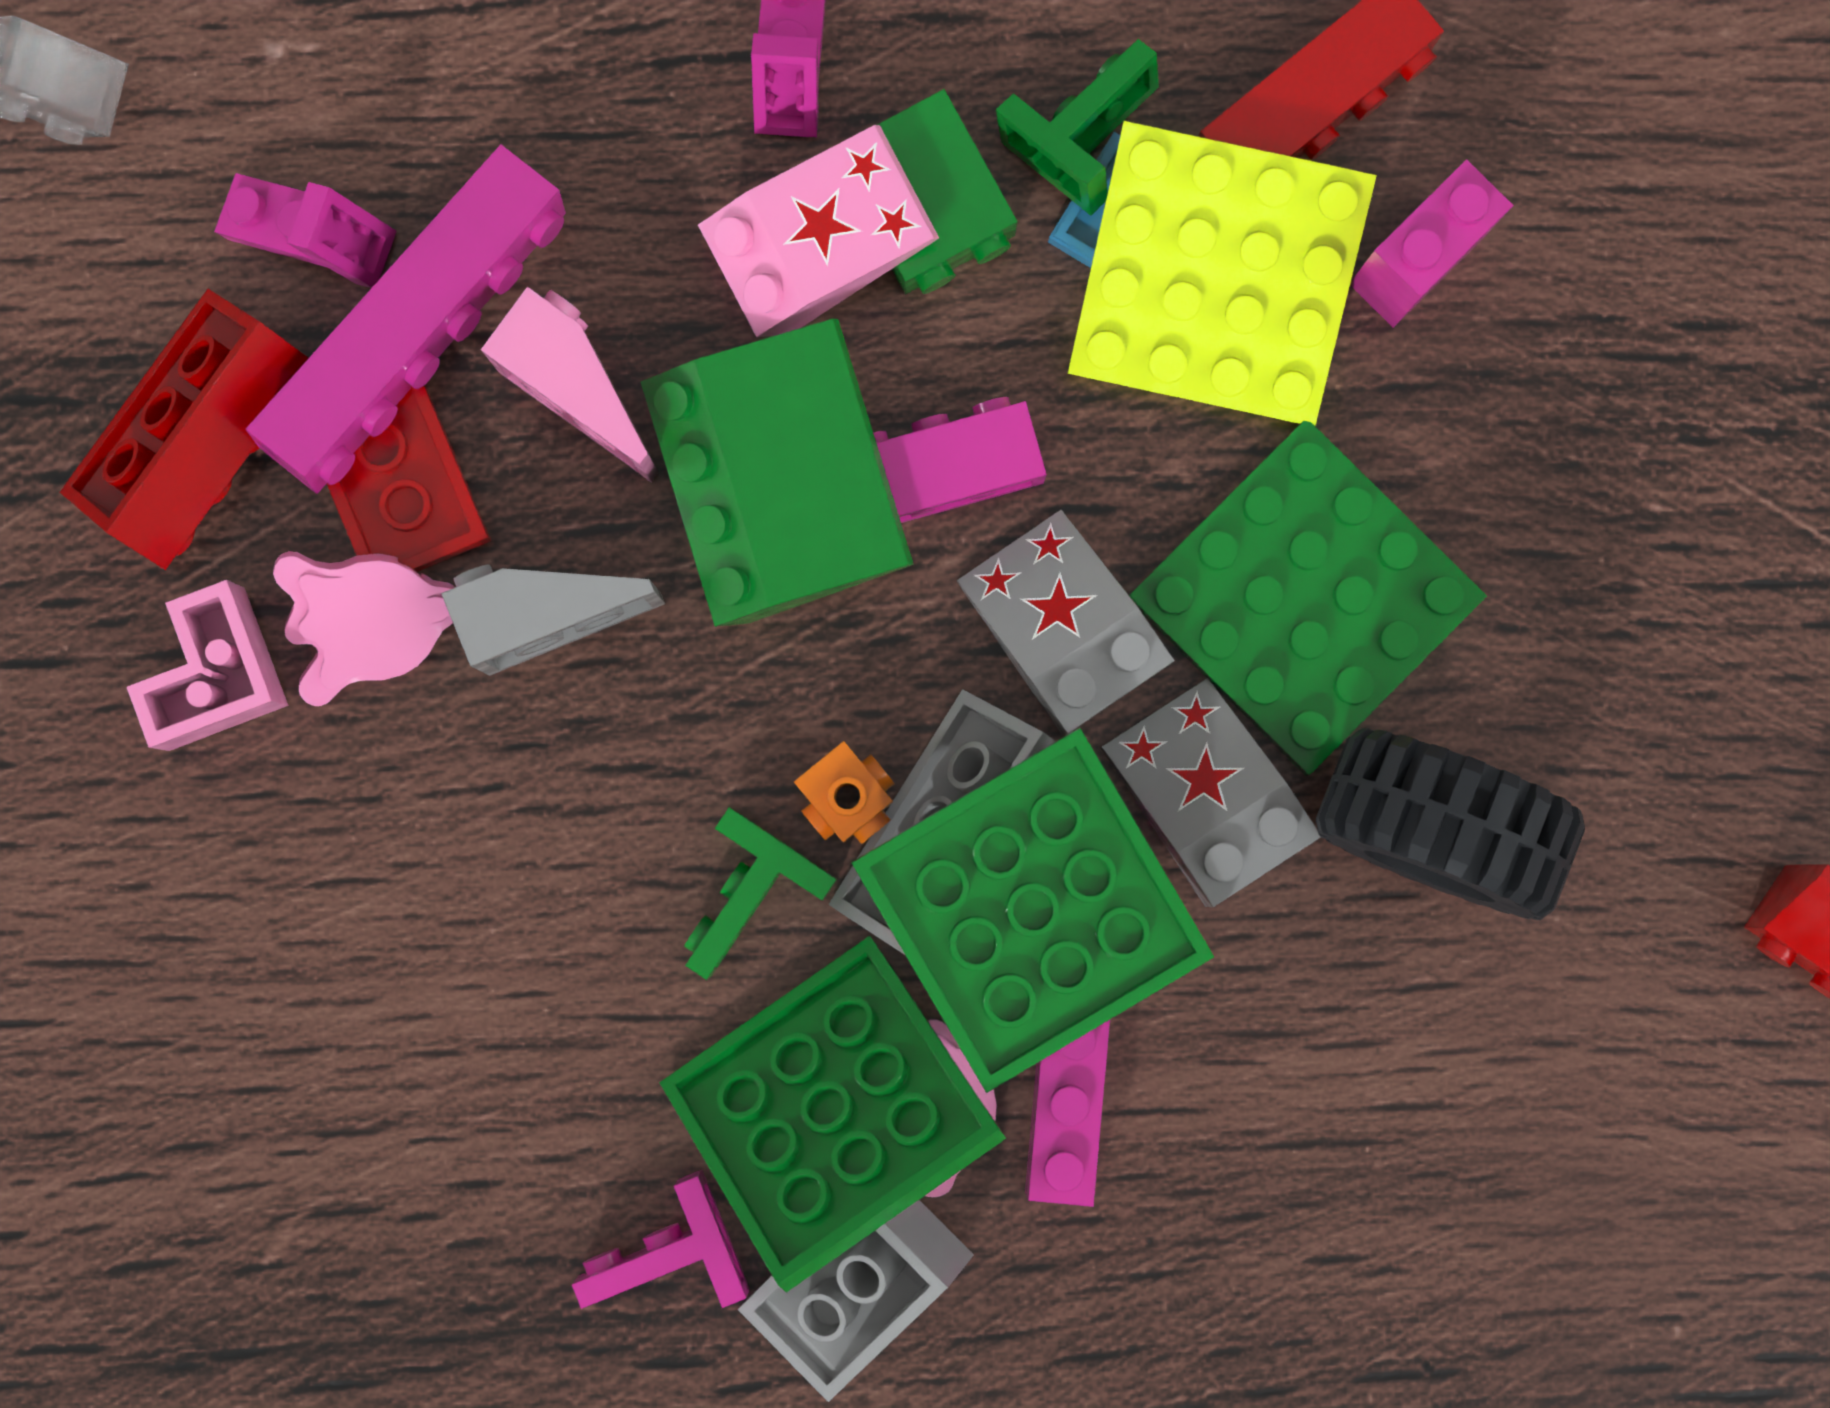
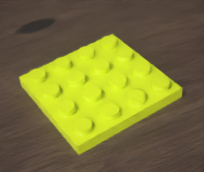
M1124 120L1068 374L1301 424L1303 421H1308L1316 425L1377 175Z

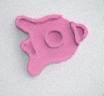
M288 551L281 554L275 561L273 575L276 583L294 601V605L285 623V636L292 644H312L318 650L299 680L300 696L310 705L322 706L327 704L341 689L357 681L386 680L406 674L417 667L429 655L442 631L453 624L441 593L455 587L448 582L432 580L423 573L418 574L412 568L399 563L398 558L395 556L368 554L354 556L342 562L325 563L314 561L298 552Z

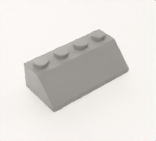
M962 689L897 793L893 803L886 811L891 821L869 838L858 858L1056 741L1037 728ZM852 866L828 905L904 954L855 868Z

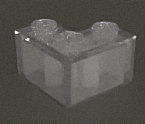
M14 15L0 17V118L15 122H25L26 117L45 124V135L75 145H82L84 138L110 137L129 64Z

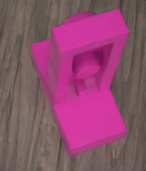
M761 0L758 33H753L751 52L754 134L817 138L819 118L818 85L826 0Z
M235 173L214 232L233 242L330 268L355 284L372 288L380 279L397 231L330 187L308 182L306 190L301 191Z
M703 1170L678 1179L674 1185L691 1230L682 1233L679 1223H676L643 1237L646 1248L622 1257L619 1248H614L584 1261L582 1264L586 1273L579 1275L572 1283L581 1309L702 1259L722 1308L747 1298L750 1287Z

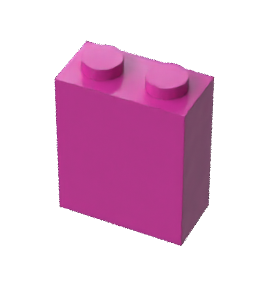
M1466 159L1374 250L1352 279L1350 286L1394 328L1492 230L1514 205Z

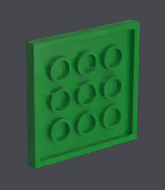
M1303 421L1129 597L1142 614L1305 776H1309L1487 595L1314 424Z
M1081 728L1069 733L851 862L986 1093L1214 958L1213 953Z
M868 936L659 1082L775 1282L786 1293L1006 1139L871 936Z

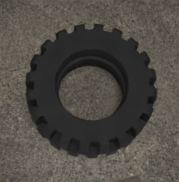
M1362 728L1346 739L1316 816L1319 836L1354 856L1361 857L1383 869H1388L1400 876L1420 882L1441 892L1463 898L1466 901L1487 906L1506 914H1514L1521 918H1531L1534 920H1542L1555 910L1584 835L1585 824L1582 812L1578 807L1572 806L1571 802L1550 793V790L1521 779L1520 776L1435 744H1428L1401 734L1395 735L1384 730L1376 729L1374 731L1369 728Z

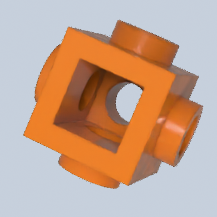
M844 741L794 781L796 786L810 801V804L801 812L825 841L836 833L843 843L854 835L863 844L891 821L884 810L893 803V800L886 791L895 783L871 754L863 761H860ZM845 786H853L860 792L859 803L851 809L839 807L836 801L838 791Z

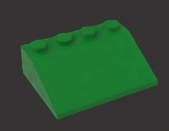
M829 319L695 359L641 381L715 627L752 623L914 565L838 319Z

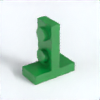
M1137 39L1122 55L1120 53L1112 55L1102 65L1096 79L1078 96H1069L1059 105L1051 122L1047 121L1013 93L996 109L1001 143L1092 216L1106 202L1108 189L1105 166L1089 153L1159 88L1157 53L1140 39Z
M730 807L715 829L752 853L757 859L751 867L742 861L738 864L720 891V894L728 898L729 901L715 921L704 915L684 945L685 948L693 952L685 966L705 980L712 977L780 874H783L822 901L838 880Z

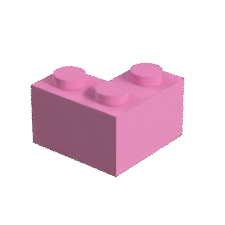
M228 580L165 603L188 664L127 686L148 747L171 751L289 706L244 587Z

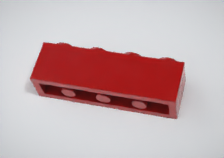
M1361 0L1203 128L1198 136L1300 158L1305 153L1312 161L1337 141L1340 134L1335 128L1352 114L1360 122L1382 105L1389 97L1383 89L1400 75L1407 82H1410L1430 66L1437 58L1432 49L1444 30L1419 0Z

